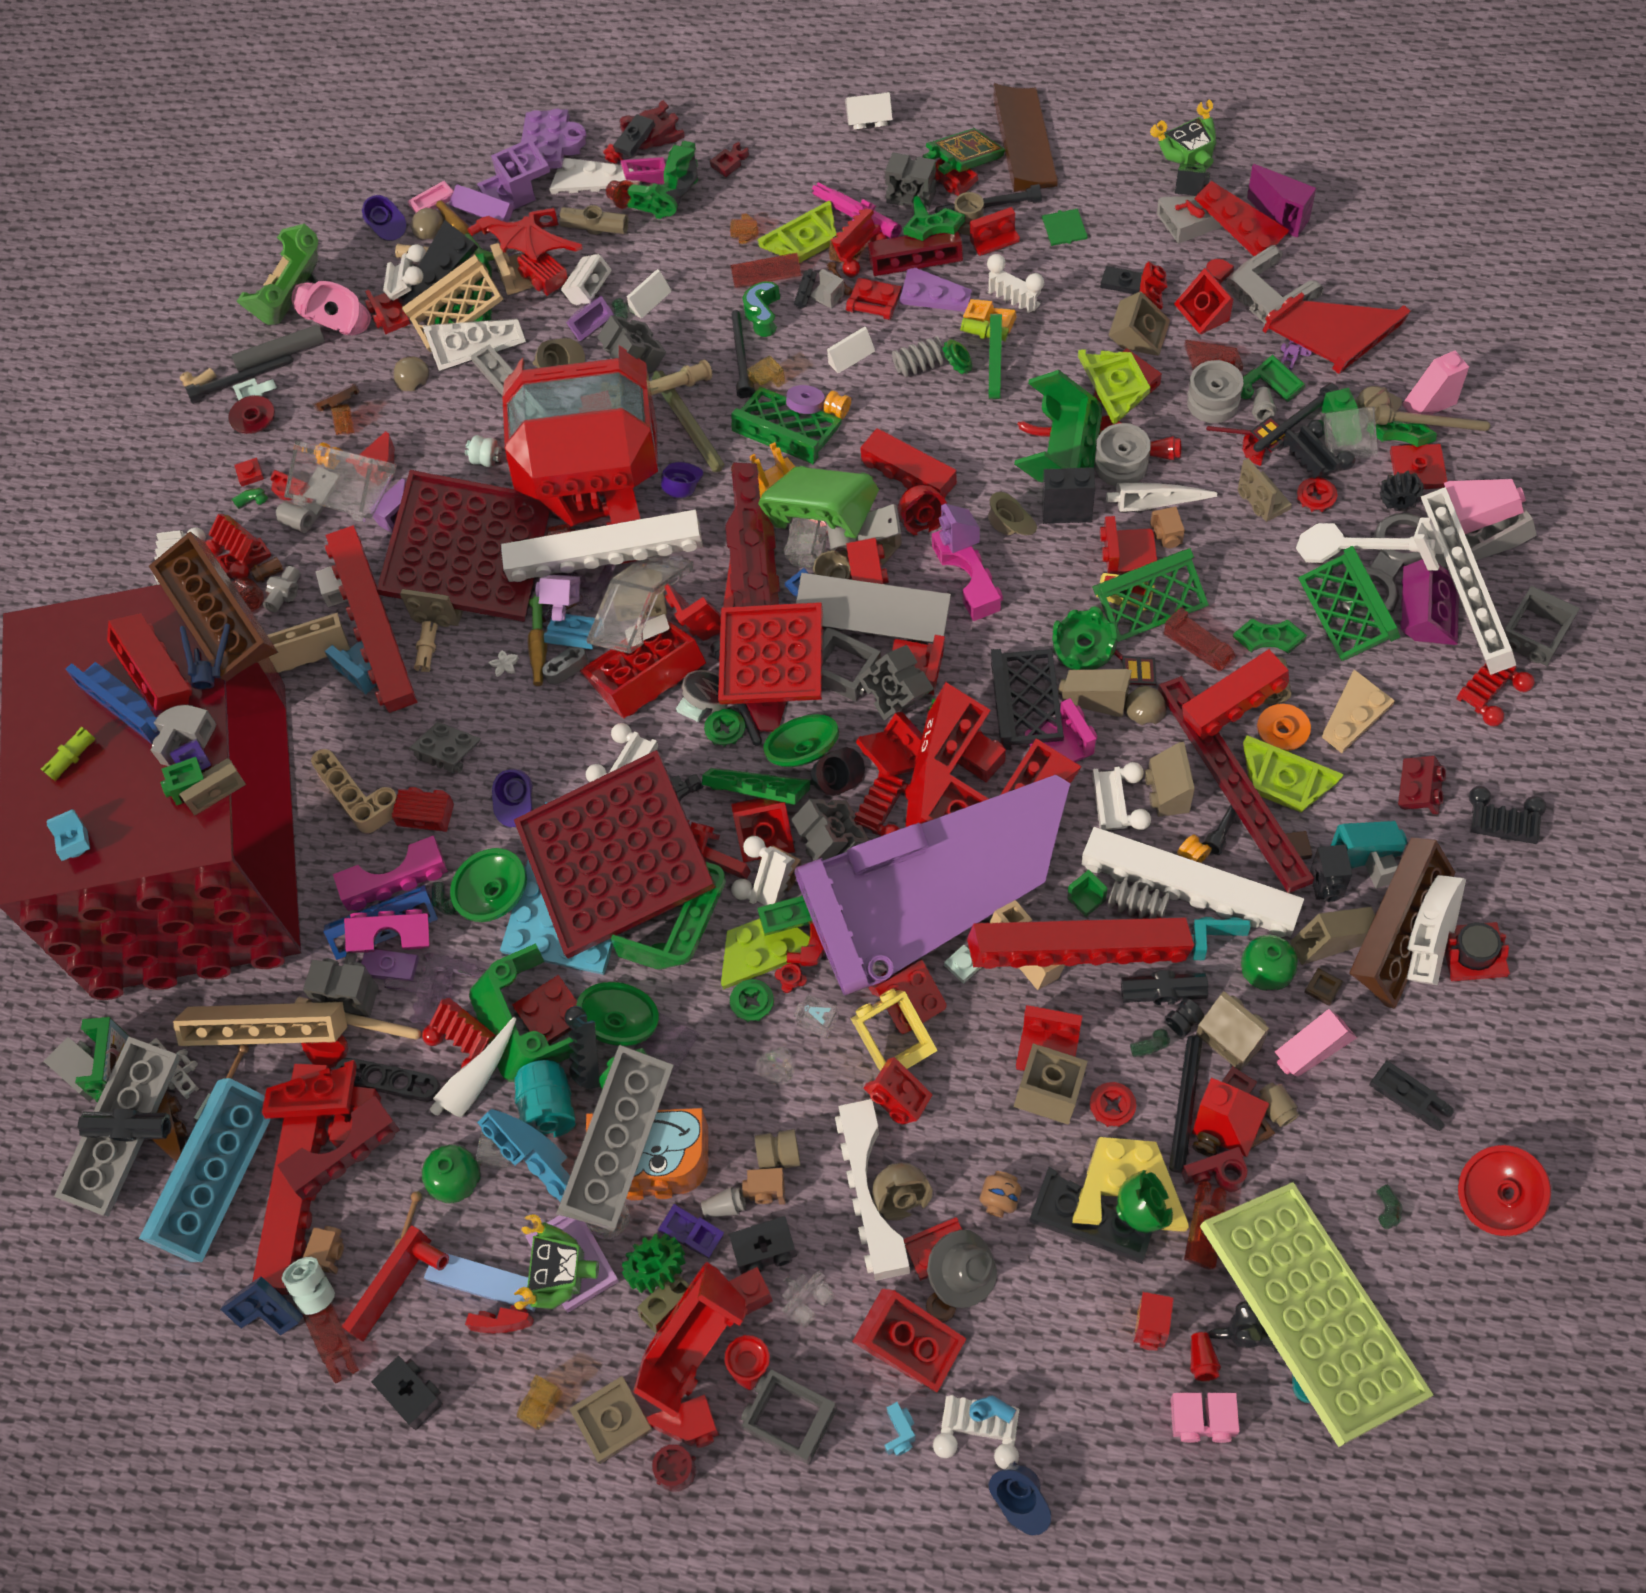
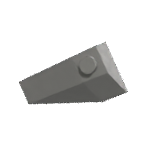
M1524 506V513L1465 534L1475 561L1515 548L1537 536L1533 518ZM1436 554L1437 562L1446 570H1449L1443 554Z

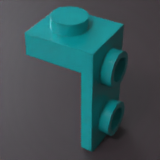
M1212 917L1195 919L1191 934L1194 947L1191 950L1193 951V960H1205L1207 935L1248 936L1251 921L1238 917L1227 920H1215Z

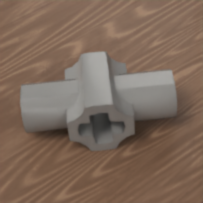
M287 566L281 577L269 578L265 590L267 598L263 602V606L268 611L276 613L284 601L288 603L294 601L299 588L297 581L301 576L300 571L295 567Z

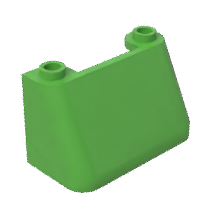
M305 224L284 228L277 237L283 244V251L280 255L289 262L276 283L265 285L261 290H257L255 294L242 292L236 301L267 325H276L282 321L292 305L291 296L295 285L306 283L317 265L318 237Z
M799 466L792 468L762 494L758 504L775 528L785 529L792 518L797 517L826 521L831 529H835L837 525L846 530L844 533L846 537L857 538L879 492V488L873 481V478L867 473L858 474Z

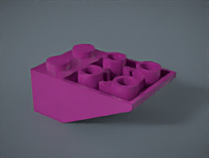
M1253 164L1247 199L1260 212L1289 229L1290 231L1287 234L1298 238L1310 220L1316 188Z

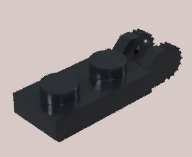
M1387 1060L1369 1084V1086L1416 1118H1421L1423 1122L1437 1131L1442 1130L1445 1124L1439 1117H1436V1115L1427 1110L1429 1104L1446 1117H1451L1454 1113L1453 1108L1436 1096L1437 1093Z

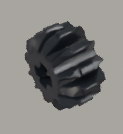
M1397 471L1396 475H1388L1386 480L1381 481L1380 498L1387 509L1394 508L1395 511L1404 509L1406 511L1408 507H1416V503L1422 501L1423 482H1421L1417 473L1410 474L1409 471L1399 473Z

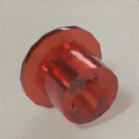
M612 180L606 187V195L610 200H613L615 206L620 209H626L628 201L631 199L630 195H628V189L633 183L629 180Z

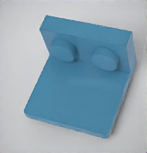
M357 642L347 652L343 649L339 651L331 645L325 653L332 666L366 695L377 683L372 684L368 674V670L372 668L370 663H365L360 649L364 648L363 642Z

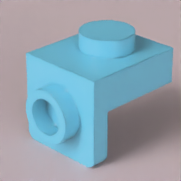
M69 810L47 820V826L55 838L56 853L61 861L70 857H78L90 849L88 831L75 810Z
M898 1402L886 1407L887 1413L899 1435L898 1438L885 1444L888 1456L892 1453L900 1456L913 1448L911 1443L915 1441V1435L911 1429V1426L915 1423L908 1409L905 1407L901 1410Z

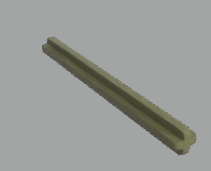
M662 370L655 371L652 380L666 375ZM675 388L661 392L713 472L722 471V468L725 466L723 460Z

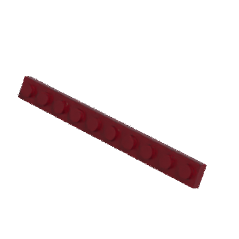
M1180 676L1159 684L1158 691L1162 694L1167 706L1286 891L1291 893L1313 884V875L1220 733L1218 732L1216 735L1208 736L1202 740L1183 718L1182 705L1195 697L1184 678Z

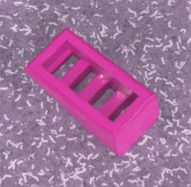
M664 157L621 160L625 179L664 184V169L666 166Z

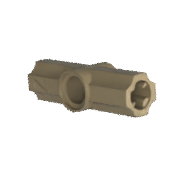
M591 205L585 209L562 207L559 222L561 227L586 229L592 235L602 232L626 234L629 218L628 214L602 212L599 206Z

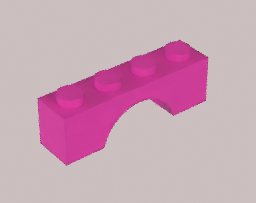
M942 530L932 533V548L941 564L960 567L971 577L970 583L963 589V604L972 620L976 621L1001 611L1003 595L999 587H994L989 569H984L981 564L982 559L977 549L974 550L970 546L952 553L949 546H944L941 541L939 532Z
M431 836L408 845L404 861L391 872L371 874L363 870L359 865L333 874L340 899L346 909L350 911L361 910L368 903L376 900H386L392 894L401 890H412L417 884L424 881L438 880L448 870L435 837Z

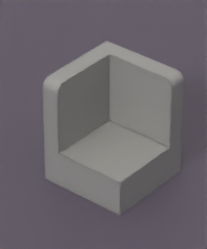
M822 269L819 272L820 285L810 296L812 299L832 309L845 295L844 279Z
M1376 851L1369 854L1365 864L1375 889L1390 885L1398 867L1393 855L1379 858Z

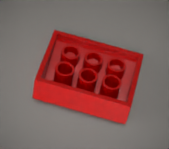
M668 620V630L629 646L628 639H625L580 670L606 703L622 718L635 714L643 705L654 701L658 695L676 686L688 673L698 671L701 666L706 664L695 639Z

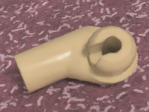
M209 368L199 376H192L190 372H184L180 375V380L183 382V386L193 383L194 385L199 384L201 386L210 383L217 376Z

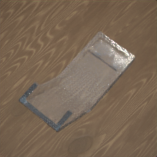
M652 556L644 560H638L613 577L588 634L587 643L629 654L643 644V630L657 596L665 591V585L670 584L672 586L693 571V561L684 559L682 556Z

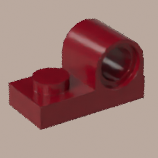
M1237 1147L1185 1165L1181 1174L1185 1184L1194 1182L1195 1185H1201L1210 1181L1211 1176L1214 1175L1220 1188L1228 1192H1235L1243 1186L1248 1170L1240 1148ZM1233 1170L1238 1174L1239 1178L1231 1180L1226 1177L1225 1171Z

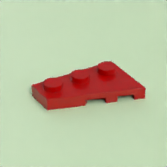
M355 1061L345 1062L344 1067L332 1071L329 1068L321 1070L319 1075L308 1079L296 1078L266 1088L262 1108L264 1118L349 1114L357 1068Z

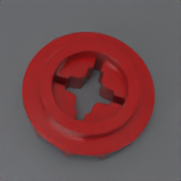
M1324 478L1306 479L1299 485L1297 490V500L1302 503V508L1308 507L1311 512L1315 509L1321 512L1326 508L1331 509L1337 499L1335 486ZM1313 490H1315V492H1317L1318 495H1321L1320 500H1318L1315 496H1312Z
M1107 1082L1098 1086L1092 1093L1090 1111L1095 1116L1096 1121H1100L1106 1127H1120L1130 1122L1135 1114L1136 1099L1132 1091L1125 1085L1117 1082ZM1121 1097L1118 1104L1120 1112L1115 1109L1105 1112L1108 1106L1106 1099L1114 1102Z

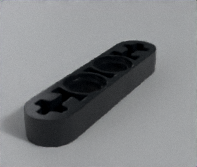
M342 1059L335 1068L344 1067L345 1062L354 1060L357 1065L356 1072L361 1073V1078L358 1074H355L354 1087L373 1088L377 1092L430 1102L434 1100L433 1098L441 1090L440 1083L433 1075L360 1059ZM372 1072H382V1078L379 1082L375 1084L368 1082V1077ZM398 1077H407L408 1084L404 1088H394V1082ZM415 1081L421 1086H427L428 1082H430L433 1089L427 1090L426 1094H424L420 1087L414 1086Z

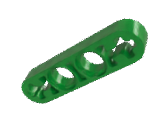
M990 314L988 399H1000L1002 314Z

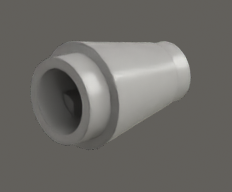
M1267 387L1257 389L1252 414L1256 420L1263 422L1269 416L1274 417L1277 411L1270 389Z
M732 1186L701 1201V1207L705 1218L740 1215L741 1211L746 1210V1201L743 1197L742 1189L740 1187L734 1189Z

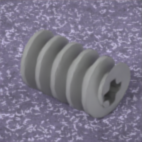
M935 336L934 340L928 338L925 343L923 341L918 342L917 347L911 344L908 349L902 347L899 352L893 350L892 358L898 373L902 372L905 378H907L908 370L910 369L916 375L917 367H920L922 372L926 371V364L931 369H934V361H937L942 366L944 353L938 336Z
M1124 878L1120 884L1117 883L1116 879L1109 897L1108 908L1112 909L1118 903V912L1120 913L1128 907L1129 916H1134L1139 911V919H1145L1148 914L1149 919L1163 918L1168 906L1170 893H1166L1161 899L1159 898V889H1156L1150 895L1149 886L1147 885L1141 891H1138V882L1135 881L1131 887H1128L1127 878Z

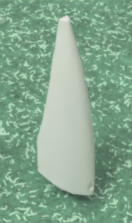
M1117 483L1116 492L1107 493L1106 501L1118 502L1119 511H1144L1217 497V492L1160 483Z
M515 1017L508 1022L485 1050L452 1076L433 1098L436 1102L430 1107V1111L438 1116L445 1108L460 1118L464 1116L465 1112L476 1101L497 1067L514 1028Z

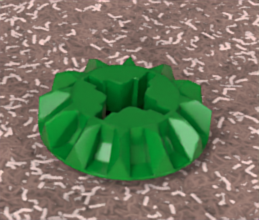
M952 339L945 342L943 347L944 356L948 359L949 364L953 366V369L957 370L960 374L970 372L972 370V360L966 348L961 343Z
M731 709L713 712L704 724L707 739L711 740L714 745L720 744L723 747L731 743L735 745L739 738H743V733L746 729L743 717ZM720 722L725 724L726 727L730 726L729 734L725 733V731H720Z
M749 979L742 981L731 992V1010L737 1018L744 1019L746 1022L760 1021L765 1015H769L772 1006H774L773 992L766 983L760 980ZM758 995L757 1003L759 1007L753 1004L748 1007L745 996L754 998Z

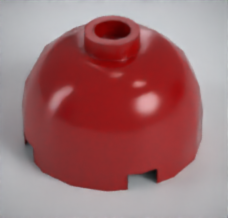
M913 486L900 497L897 507L898 517L905 529L913 535H918V532L929 528V533L941 526L939 517L942 516L941 505L947 504L940 492L930 486ZM915 518L921 523L928 522V524L924 526L917 525Z

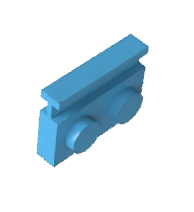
M566 614L565 620L562 621L551 619L547 627V633H544V642L593 649V644L597 641L603 628V621L599 618Z

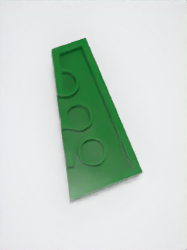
M710 768L702 775V785L709 786L714 790H728L794 805L810 790V780L716 768Z

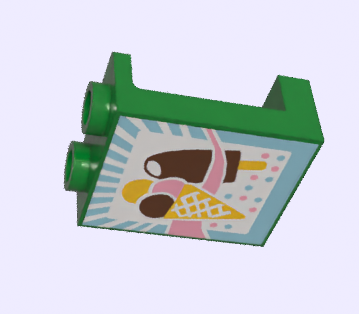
M110 1017L82 1019L81 1030L96 1044L92 1074L90 1076L76 1077L75 1083L96 1102L99 1101L129 1036Z

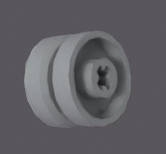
M1221 360L1207 361L1199 364L1191 374L1187 395V406L1192 415L1208 423H1221L1231 419L1237 413L1244 384L1243 375L1237 367Z
M1118 423L1104 429L1100 433L1096 445L1095 470L1099 478L1113 486H1116L1117 483H1133L1142 480L1148 470V458L1150 455V439L1147 433L1140 427L1129 423Z

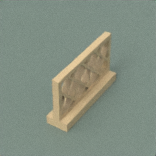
M476 255L469 258L402 307L430 352L432 351L423 326L419 324L427 317H429L427 325H434L436 317L443 318L441 324H448L449 318L457 319L456 323L473 322L504 300L488 274L487 268ZM484 277L482 286L474 285L475 282ZM466 290L463 299H456L460 293ZM472 291H480L477 300H470ZM486 292H493L495 294L488 301H483ZM447 304L445 312H438V309ZM454 304H461L459 314L451 313ZM468 305H475L472 313L465 314Z

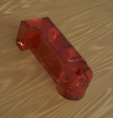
M1180 607L1166 621L1164 635L1217 671H1222L1235 658L1234 650L1188 617L1189 613Z

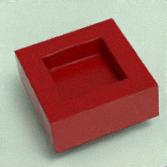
M257 457L234 465L241 487L264 480Z

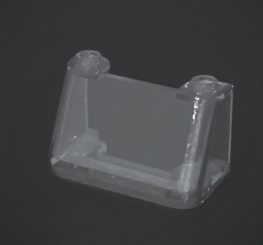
M295 440L284 497L293 499V504L308 507V503L347 512L352 515V520L366 522V518L371 519L395 475L397 464Z

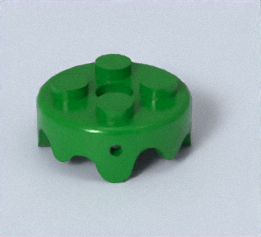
M1091 607L1087 611L1071 610L1063 621L1056 620L1054 623L1052 635L1054 653L1058 660L1066 667L1073 670H1095L1104 666L1114 655L1117 647L1116 628L1113 622H1109L1104 617L1100 608ZM1086 638L1092 643L1088 646H1081L1078 644V641Z

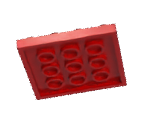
M822 602L721 608L719 703L743 704L822 700Z

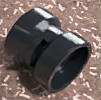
M1184 998L1178 1004V1009L1170 1011L1164 1019L1167 1025L1178 1036L1183 1038L1191 1032V1026L1198 1025L1205 1016L1194 1001Z

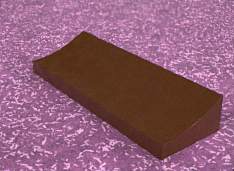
M994 83L993 99L1013 192L1026 191L1031 185L1039 184L1041 189L1057 187L1058 180L1036 87L1014 88Z
M191 531L149 565L154 576L213 667L224 626L227 623L230 624L229 636L220 667L221 679L227 682L247 667L279 653L207 544Z
M1411 837L1349 972L1350 975L1372 991L1383 1005L1388 1008L1396 1009L1408 982L1407 975L1412 951L1407 948L1417 914L1430 886L1438 875L1454 877L1456 873L1437 840Z

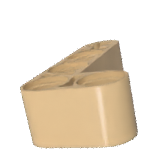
M321 749L313 754L311 763L317 774L362 833H372L393 819L392 812L397 798L393 789L382 787L365 797L330 750ZM327 764L331 766V768L328 771L325 767V765Z

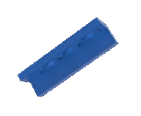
M94 662L84 672L72 663L66 668V671L82 690L153 744L155 737L160 734V731L154 725L157 717L154 716L142 697L97 662Z
M426 885L356 912L367 913V917H377L378 912L394 911L396 915H406V913L401 911L406 909L413 910L414 906L425 902L430 914L428 916V923L438 920ZM350 915L324 925L325 936L336 960L346 957L347 954L346 949L339 951L334 938L345 935L344 918H350ZM385 930L388 932L381 934V931L377 934L374 945L399 934L393 930Z

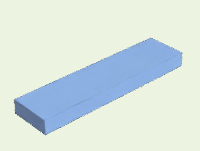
M448 1254L449 1261L443 1270L439 1271L429 1265L424 1276L427 1281L510 1306L518 1301L525 1302L522 1295H514V1293L521 1287L528 1286V1277ZM530 1304L525 1307L528 1311L535 1312L536 1308L531 1307Z

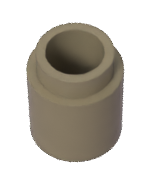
M1272 1082L1259 1091L1261 1094L1259 1099L1270 1103L1266 1113L1272 1122L1277 1123L1280 1128L1290 1124L1300 1116L1297 1112V1105L1282 1084L1275 1085Z

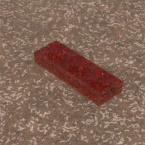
M797 253L730 265L734 288L801 276Z

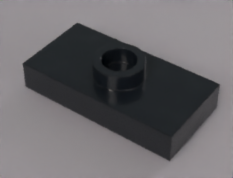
M636 114L614 143V150L633 157L656 126L654 120Z
M1106 266L1100 288L1136 294L1140 292L1143 273Z

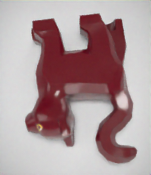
M664 100L659 102V107L645 110L638 114L654 120L656 125L639 147L641 150L675 143L685 138L684 130L676 129L675 124L679 120L675 113L667 115L666 110L669 108V105ZM627 115L621 117L620 128L622 133L635 116Z

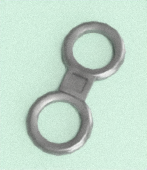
M1395 513L1385 517L1377 525L1374 538H1385V532L1390 527L1398 524H1407L1417 529L1421 517L1410 513ZM1377 549L1379 551L1378 556L1370 567H1365L1370 578L1378 581L1385 587L1388 599L1384 604L1389 613L1396 607L1399 599L1398 586L1394 578L1403 565L1422 560L1420 552L1400 553L1393 549ZM1345 585L1341 596L1349 597L1348 588L1350 585ZM1339 601L1342 608L1348 613L1351 603ZM1356 605L1352 616L1365 619L1368 609Z

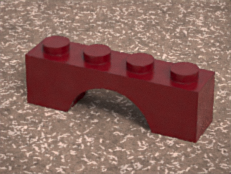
M376 1096L351 1112L352 1128L348 1138L340 1147L323 1154L312 1153L301 1148L277 1165L294 1192L302 1200L318 1194L322 1186L331 1180L340 1178L345 1174L347 1168L356 1162L365 1160L372 1150L379 1145L390 1142L395 1137V1134L400 1131Z

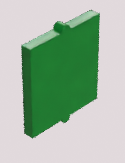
M1078 208L1067 211L1059 210L1057 213L1042 215L1051 246L1064 243L1071 244L1075 241L1088 239Z

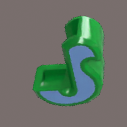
M765 281L757 283L747 289L742 297L745 317L753 322L754 332L761 337H769L777 329L773 322L775 314L767 306L780 299L779 285L774 282Z

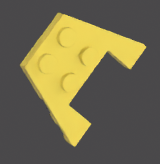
M1099 1137L1088 1167L1084 1186L1079 1196L1077 1209L1074 1212L1073 1223L1099 1225L1102 1221L1101 1195L1118 1197L1119 1188L1128 1177L1146 1170V1174L1152 1172L1162 1182L1169 1196L1168 1199L1164 1200L1166 1208L1172 1207V1223L1161 1230L1186 1231L1189 1228L1188 1221L1157 1142Z

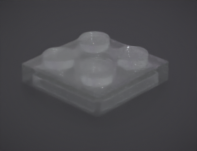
M1369 406L1323 413L1325 445L1335 457L1344 450L1351 451L1355 455V459L1378 456L1375 407Z

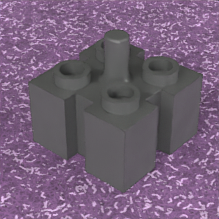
M892 152L885 170V185H888L886 189V203L899 206L909 204L914 208V197L919 196L926 210L929 211L936 194V180H933L936 174V160L922 157L911 160L910 155Z
M611 315L597 336L603 344L604 350L610 353L612 359L619 358L620 345L627 350V353L636 359L639 358L647 364L648 373H653L667 353L660 342L652 338L654 334L648 325L641 321L631 320V322H627L625 318Z
M908 645L885 654L875 662L876 665L869 667L858 676L867 694L873 693L877 701L873 704L884 721L893 717L897 712H904L915 704V701L923 698L934 689L925 673L915 668V664L918 662Z
M809 799L791 819L798 834L803 839L808 840L805 844L807 847L806 854L812 857L814 861L820 858L823 860L847 852L848 849L870 841L862 826L855 824L853 819L856 816L847 800H831L827 804L824 799Z
M348 952L343 966H339V962L330 958H324L322 961L312 959L303 991L309 998L313 999V1003L343 1002L344 1012L370 1017L379 986L372 979L366 967L356 962L357 954Z

